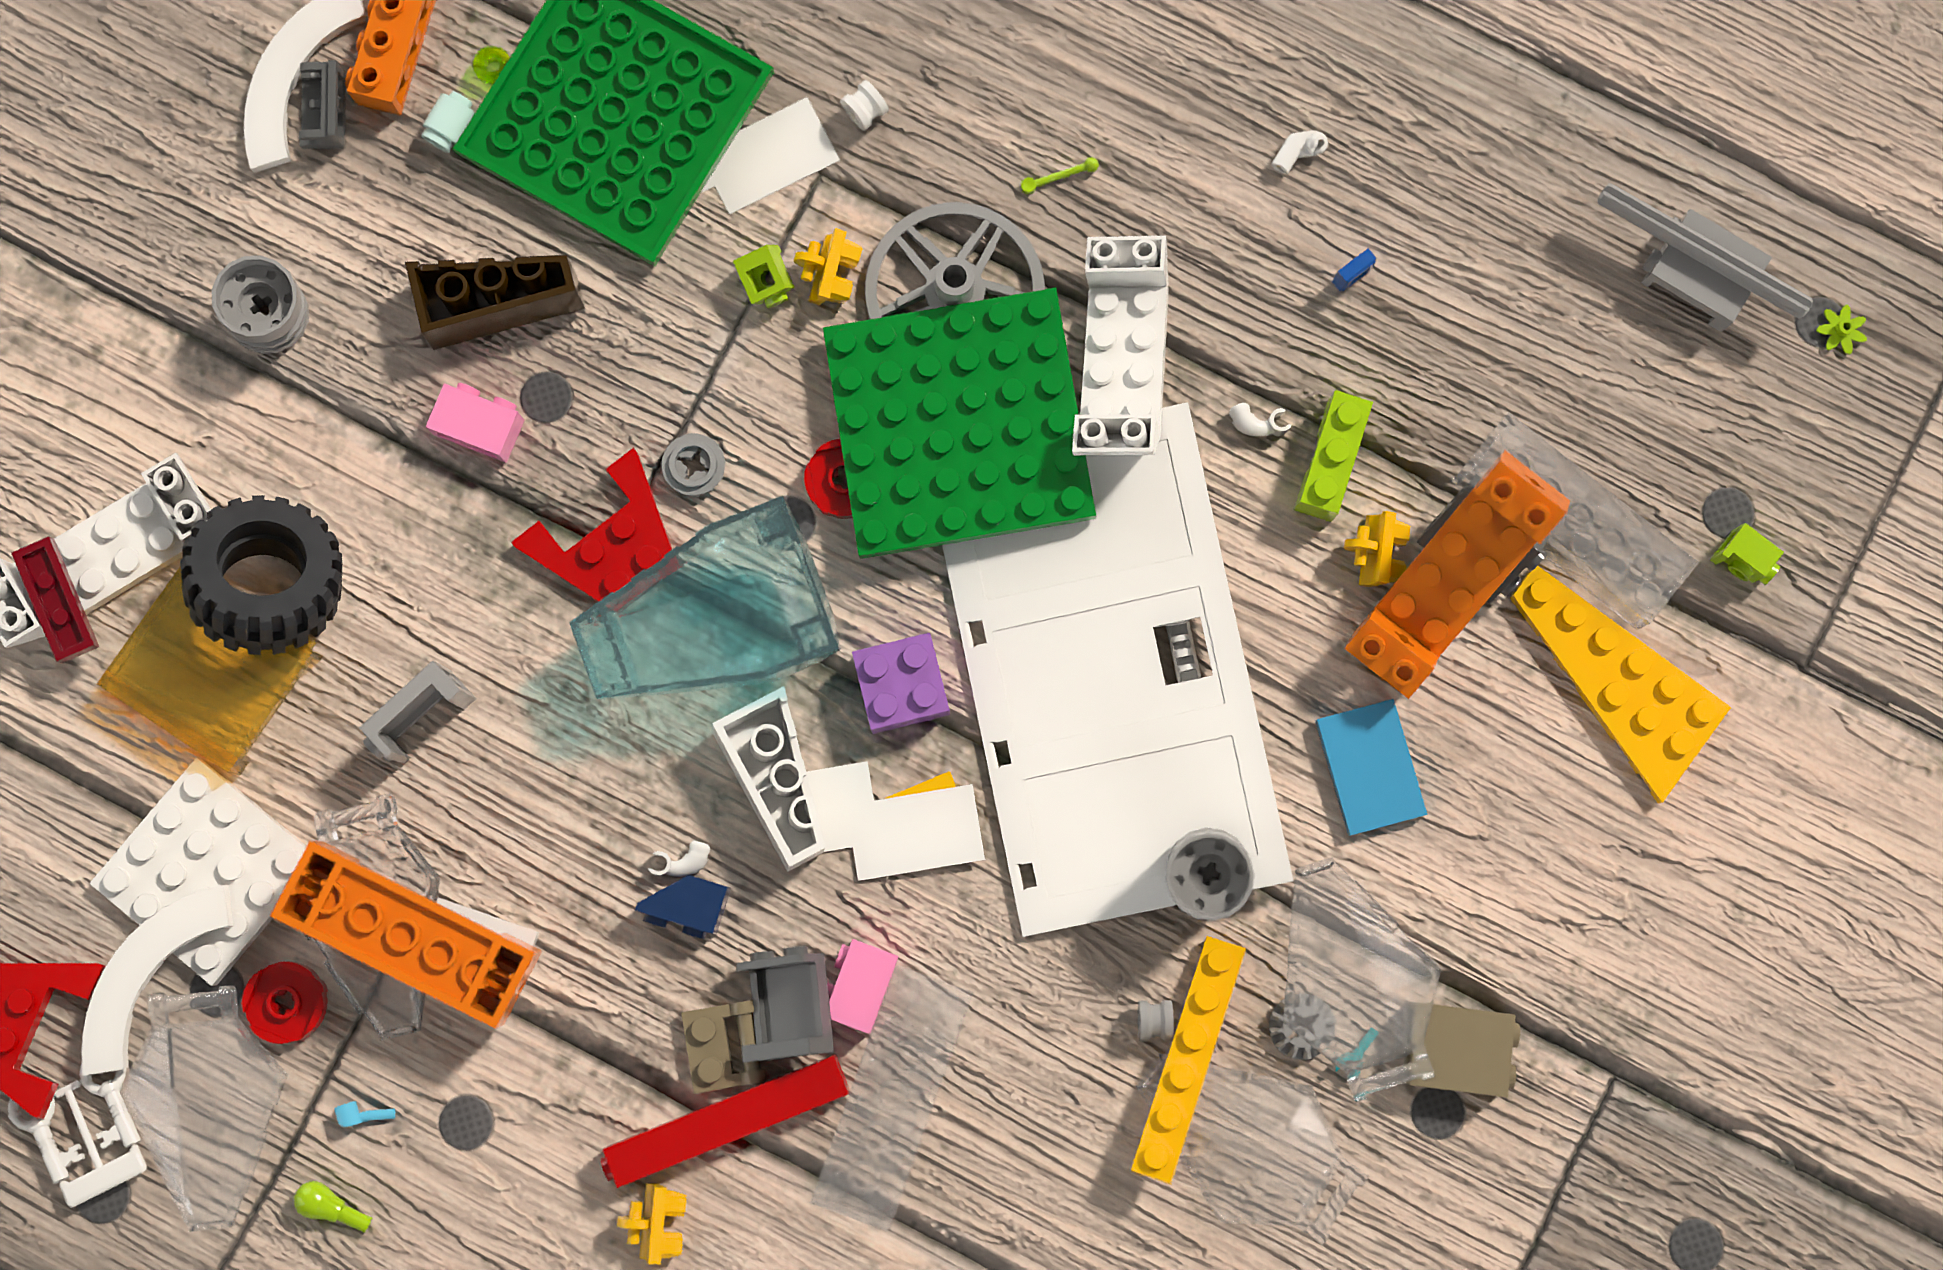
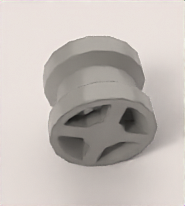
M1163 1000L1160 1004L1153 1005L1148 1001H1138L1139 1041H1149L1151 1037H1160L1163 1041H1173L1172 1000Z

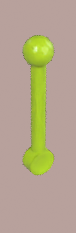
M1089 157L1083 164L1036 180L1027 177L1021 182V189L1025 194H1033L1039 186L1084 171L1095 172L1099 167V162L1096 158Z

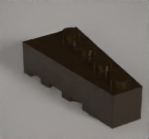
M567 255L515 257V260L495 261L494 258H479L478 262L456 263L455 260H438V264H420L419 261L405 262L421 333L433 350L585 309L577 274Z

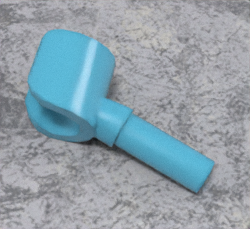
M356 1101L335 1107L334 1109L338 1124L343 1127H350L373 1120L396 1118L395 1108L368 1110L360 1113Z

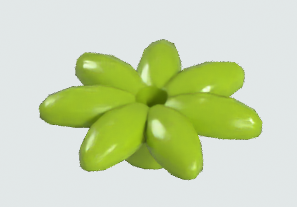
M1849 305L1842 307L1839 316L1830 309L1824 310V316L1829 324L1818 326L1816 331L1823 335H1831L1827 340L1826 350H1832L1840 343L1843 351L1849 355L1853 351L1852 340L1861 343L1867 341V337L1862 332L1856 330L1865 323L1866 318L1860 316L1850 320L1851 309Z

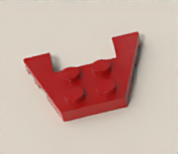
M634 447L606 468V471L630 502L575 545L564 551L540 521H537L511 542L517 550L526 554L615 613L678 565L640 456Z
M0 963V1090L33 1117L45 1118L59 1085L56 1082L20 1070L53 991L58 989L91 1001L94 989L106 967L105 965L99 963Z

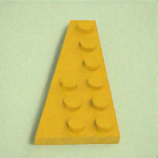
M1537 566L1532 572L1529 571L1510 596V599L1537 637L1542 638L1555 658L1553 659L1560 669L1565 670L1573 681L1576 691L1609 737L1616 741L1629 759L1628 763L1635 773L1639 774L1651 790L1650 793L1658 804L1663 803L1731 707L1548 572Z

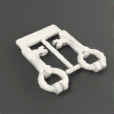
M81 1063L80 1082L76 1080L56 1090L44 1119L33 1117L30 1121L23 1119L21 1112L18 1110L19 1105L11 1098L9 1100V1119L19 1129L33 1133L36 1143L39 1145L38 1148L41 1150L40 1153L43 1154L42 1157L53 1184L60 1183L59 1186L69 1207H75L146 1170V1163L138 1145H136L141 1142V1139L120 1091L123 1087L122 1083L126 1076V1069L116 1070L114 1079L107 1080L98 1085L92 1081L91 1075L83 1076ZM81 1084L90 1093L105 1098L110 1113H112L115 1125L109 1131L104 1130L96 1134L98 1139H104V1142L100 1144L101 1148L105 1149L113 1145L114 1140H122L125 1148L131 1147L127 1154L105 1165L102 1164L73 1094V1090L79 1088ZM63 1095L67 1098L96 1168L71 1182L64 1181L70 1177L66 1168L73 1161L79 1162L86 1157L84 1153L78 1154L77 1152L82 1149L80 1144L70 1147L68 1152L60 1153L55 1140H53L54 1137L49 1126L55 1112L54 1099Z

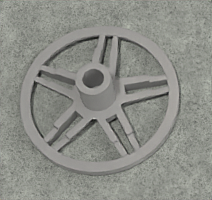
M949 202L927 206L914 211L897 222L877 245L870 259L865 280L868 315L870 319L886 317L924 298L929 306L916 311L984 300L985 293L998 297L1024 293L1015 290L1014 287L988 281L981 277V273L1003 231L1011 237L1022 251L1030 269L1033 291L1045 289L1041 263L1036 251L1024 233L1001 214L970 203ZM944 215H966L984 220L977 231L972 233L957 257L949 258L927 237L924 238L913 226L925 220ZM991 224H993L997 229L975 266L967 260ZM906 232L937 265L929 270L915 251L901 237L903 233ZM895 241H897L906 255L927 279V283L896 298L895 302L879 309L877 300L879 271L886 254Z

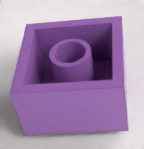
M930 632L852 651L872 734L950 715Z

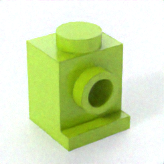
M766 244L733 260L751 304L765 303L767 308L774 307L787 301L788 296L786 292L795 288L780 255L781 249L779 245ZM769 271L775 281L771 286L765 280V276Z
M1744 523L1731 531L1710 561L1715 565L1724 561L1729 565L1728 570L1742 581L1754 583L1759 580L1766 585L1779 571L1780 566L1777 564V561L1784 551Z

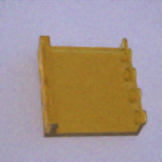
M180 565L99 679L97 685L226 772L241 775L250 763L244 759L248 751L313 658L321 661L323 655L313 649L317 642L309 637L307 644L297 649L294 648L293 644L286 646L285 653L275 655L272 654V650H261V655H249L248 649L239 647L238 651L235 652L224 648V640L221 638L217 642H213L204 635L203 626L198 627L190 618L189 608L185 607Z

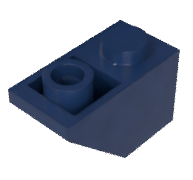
M688 875L637 902L635 911L645 913L644 922L664 928L667 927L668 921L684 925L681 933L705 940L707 932L711 934L718 933L731 888Z

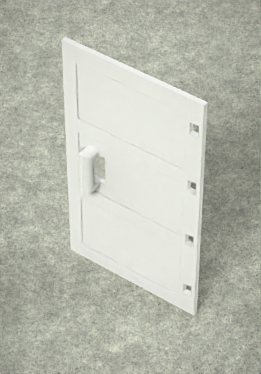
M1188 402L1162 408L1161 436L1154 455H1086L1096 519L942 545L1023 937L1177 905L1170 896L1166 882L1168 856L1178 840L1191 831L1203 828L1224 830L1238 838L1249 854L1254 871L1252 890L1293 881ZM1195 618L1201 619L1213 673L1212 676L1201 678L1189 620ZM982 621L987 643L974 647L969 623ZM1163 625L1166 626L1178 683L1165 685L1153 629ZM1007 741L1012 764L1003 765L999 768L994 742ZM1209 861L1207 867L1199 866L1198 871L1202 872L1203 881L1209 882L1212 876L1219 878L1221 874L1216 871L1215 862ZM1032 863L1037 886L1024 890L1019 864Z

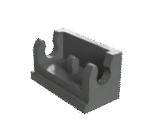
M336 60L301 63L302 112L301 131H299L300 147L302 149L345 148L346 73Z

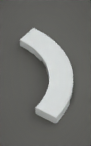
M312 0L284 24L264 51L252 77L244 115L246 153L250 169L254 173L291 161L287 141L288 113L286 110L291 90H294L301 76L300 64L308 62V59L323 43L326 45L345 30L368 20L362 0Z
M228 885L201 890L162 908L145 920L117 949L103 970L87 1010L82 1039L83 1076L129 1068L128 1040L133 1018L132 1011L141 990H144L152 976L164 963V960L182 945H186L190 941L214 930L233 926Z

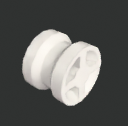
M867 80L858 85V91L853 95H845L840 100L846 113L862 130H866L871 126L873 118L883 116L889 111L883 97Z

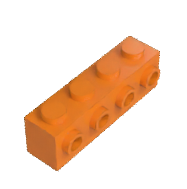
M369 0L367 8L369 20L366 30H362L359 33L356 44L358 56L355 66H351L348 69L345 80L347 92L356 105L401 116L436 0Z

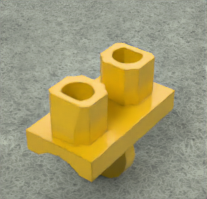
M835 228L833 234L825 235L820 256L821 244L816 241H810L807 252L795 253L793 262L803 267L801 280L812 282L814 271H816L808 302L820 305L825 301L842 304L849 301L853 281L836 276L838 265L850 269L857 267L862 247L845 239L846 231Z
M1383 511L1379 515H1367L1365 526H1358L1357 539L1345 540L1344 549L1355 552L1354 565L1361 567L1360 586L1373 587L1395 583L1406 570L1404 561L1392 559L1393 546L1402 547L1407 545L1410 537V525L1396 520L1395 512Z
M646 1183L643 1217V1202L641 1201L630 1202L629 1216L617 1217V1227L628 1228L627 1244H639L640 1229H642L639 1258L647 1260V1264H660L661 1258L677 1257L682 1254V1233L663 1231L665 1216L684 1217L687 1197L681 1192L669 1190L658 1183Z

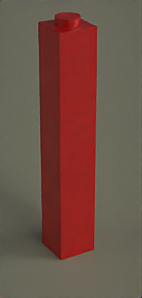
M834 1054L611 1144L602 1149L605 1157L600 1158L601 1167L608 1181L614 1180L616 1187L619 1188L846 1096L851 1091L838 1057Z

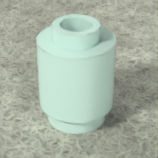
M452 91L450 95L441 93L423 123L425 130L421 137L436 148L449 153L475 114L470 109L473 103L455 91Z

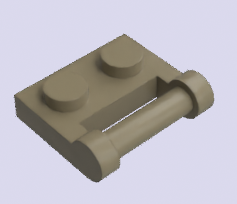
M753 1000L681 1012L694 1094L767 1081L765 1069H761L760 1061L743 1062L745 1072L735 1074L733 1072L725 1017L736 1015L741 1052L742 1046L756 1044L752 1012H754Z

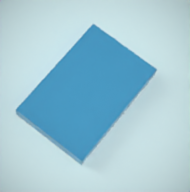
M1394 699L1315 720L1348 836L1428 815Z

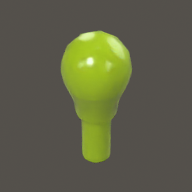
M310 1181L304 1183L294 1195V1206L297 1212L306 1218L331 1222L340 1221L363 1233H366L373 1219L364 1213L346 1206L345 1201L337 1197L322 1182Z

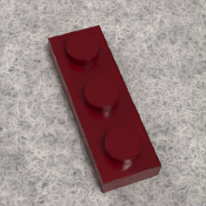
M48 536L11 552L56 662L62 664L99 648L97 639L55 539Z

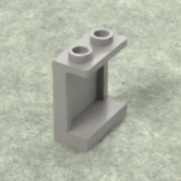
M1689 209L1681 219L1673 217L1674 220L1762 270L1766 269L1772 259L1770 255L1692 209ZM1667 243L1664 244L1661 251L1655 248L1642 267L1643 270L1647 271L1641 282L1643 285L1649 287L1653 282L1657 283L1709 314L1712 318L1708 325L1720 332L1735 321L1751 294V291Z
M432 661L359 727L367 736L363 743L377 758L383 757L388 762L395 760L404 764L410 757L397 744V739L443 697L448 702L463 709H466L474 702L476 697L451 670Z

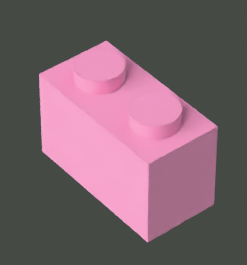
M444 383L426 428L434 436L507 463L525 421L519 412L515 411L517 405L500 397H494L493 402L479 397L481 393L479 390L463 383H458L456 388Z
M852 939L850 946L842 944L834 967L841 969L835 985L829 982L827 984L831 1020L870 1034L899 956Z

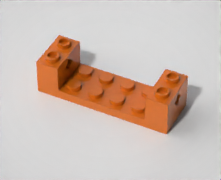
M1504 450L1355 630L1344 649L1409 699L1435 669L1441 654L1536 542L1541 544L1566 515L1570 500Z
M309 841L272 910L271 917L495 1029L506 1023L542 950L508 933L499 934L359 864L360 859L324 841Z

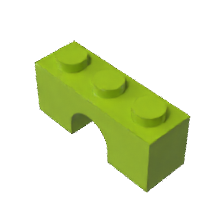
M1338 390L1333 392L1326 405L1317 434L1318 442L1315 452L1304 475L1294 511L1328 522H1332L1339 514L1373 405L1372 401Z

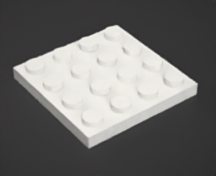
M196 757L89 884L139 926L162 908L185 896L201 890L228 885L233 926L206 933L186 945H182L173 952L176 957L211 986H217L273 919L270 914L299 862L306 845L201 758Z

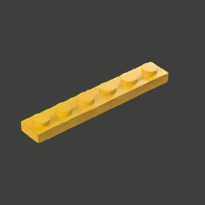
M1209 936L1206 937L1131 1172L1168 1185L1172 1184L1241 969L1246 948Z

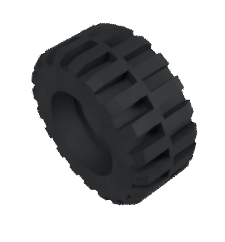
M254 495L252 500L242 502L241 498H236L228 501V507L224 509L216 506L208 511L207 521L203 519L198 520L191 528V536L184 541L182 547L183 558L180 559L185 607L189 608L190 618L198 627L203 626L204 635L213 642H217L220 638L223 639L224 648L235 652L238 651L239 647L246 648L249 655H261V650H272L273 655L285 653L286 646L293 644L294 648L297 649L307 644L309 634L313 637L319 636L326 629V621L333 620L338 610V601L341 600L343 566L342 553L339 552V542L333 532H328V524L318 515L312 518L311 509L300 503L294 507L289 505V499L277 496L275 501L265 500L264 495ZM257 555L281 558L296 567L302 575L294 585L272 595H252L242 592L231 586L223 577L233 564L247 557Z

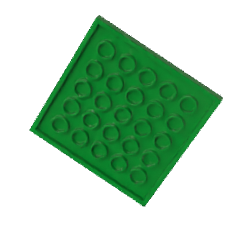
M546 0L454 145L453 150L459 156L655 267L772 78L774 68L655 0Z
M1056 287L823 327L860 559L1096 519L1086 455H1073L1072 452L1075 415L1079 414Z

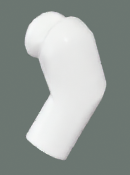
M1304 131L1289 135L1273 160L1272 167L1280 173L1288 174L1297 158L1311 157L1323 153L1328 146L1327 137L1317 131Z

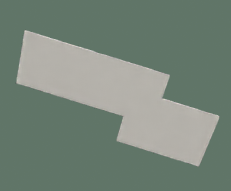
M806 97L739 130L702 192L715 186L730 215L840 159L810 101Z
M868 761L807 771V779L826 847L824 852L853 847L858 881L985 860L973 784L874 801Z

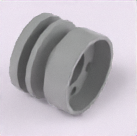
M261 255L244 256L230 262L216 277L212 287V307L219 321L243 347L260 354L278 353L292 347L303 336L309 322V304L290 272L278 261ZM264 305L271 311L266 316L259 310Z
M1203 828L1191 831L1176 842L1168 856L1166 882L1170 896L1182 911L1196 919L1214 921L1230 917L1244 906L1252 892L1254 871L1249 854L1238 838L1224 830ZM1209 861L1215 862L1216 871L1221 873L1220 876H1212L1209 882L1203 881V874L1198 871L1199 866L1207 867Z

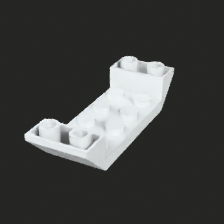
M1166 236L1087 237L1085 274L1089 285L1086 340L1080 415H1075L1072 452L1073 455H1154L1161 436L1169 296Z
M177 453L172 454L141 473L146 482L144 485L54 538L86 615L182 557L184 541L191 536V528L200 519L207 521V512L211 508ZM0 558V640L5 648H10L45 637L15 562L11 563Z

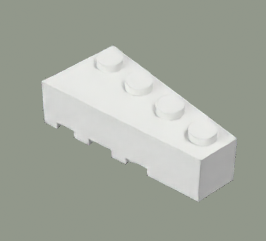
M783 686L712 723V733L788 872L822 854L826 847L796 737L794 722L787 702L785 687Z

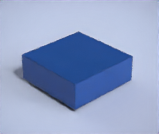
M1367 248L1338 270L1332 283L1339 292H1344L1372 270L1376 263V256Z

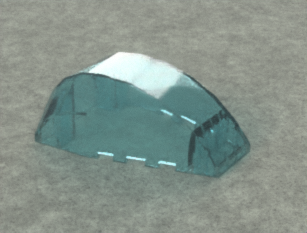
M784 496L777 497L706 525L696 532L693 538L664 555L663 559L652 567L641 571L615 593L611 592L569 622L596 699L672 694L771 683L804 670L841 650L833 611L807 541Z

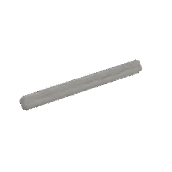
M1607 184L1599 195L1597 201L1599 205L1794 317L1802 318L1810 310L1813 303L1811 297L1619 187Z

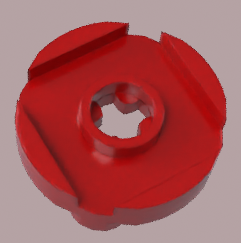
M834 439L822 444L815 451V454L811 457L809 464L807 463L805 468L804 483L811 502L824 515L838 519H850L853 517L848 488L842 489L840 484L834 485L833 479L839 477L838 470L845 469L840 439Z
M282 961L259 970L249 979L242 996V1009L250 1023L248 1026L255 1035L270 1043L286 1044L306 1039L320 1026L325 1017L328 1004L327 985L313 969L298 962ZM288 991L292 994V1000L295 1002L293 1009H287L285 1014L279 1012L280 1004L276 1003L275 999L277 995L284 996Z

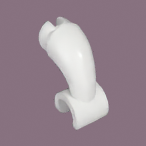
M1247 403L1235 405L1229 412L1230 417L1233 419L1232 424L1236 429L1250 436L1262 437L1271 434L1282 436L1292 426V424H1289L1285 427H1278L1274 423L1275 417L1285 414L1286 410L1283 408L1273 411L1267 421L1259 420L1254 414H1251Z
M692 841L688 853H685L684 857L678 861H672L662 851L654 852V855L662 856L666 859L667 866L662 871H655L649 868L648 870L656 876L683 877L695 874L707 864L710 847L708 844Z

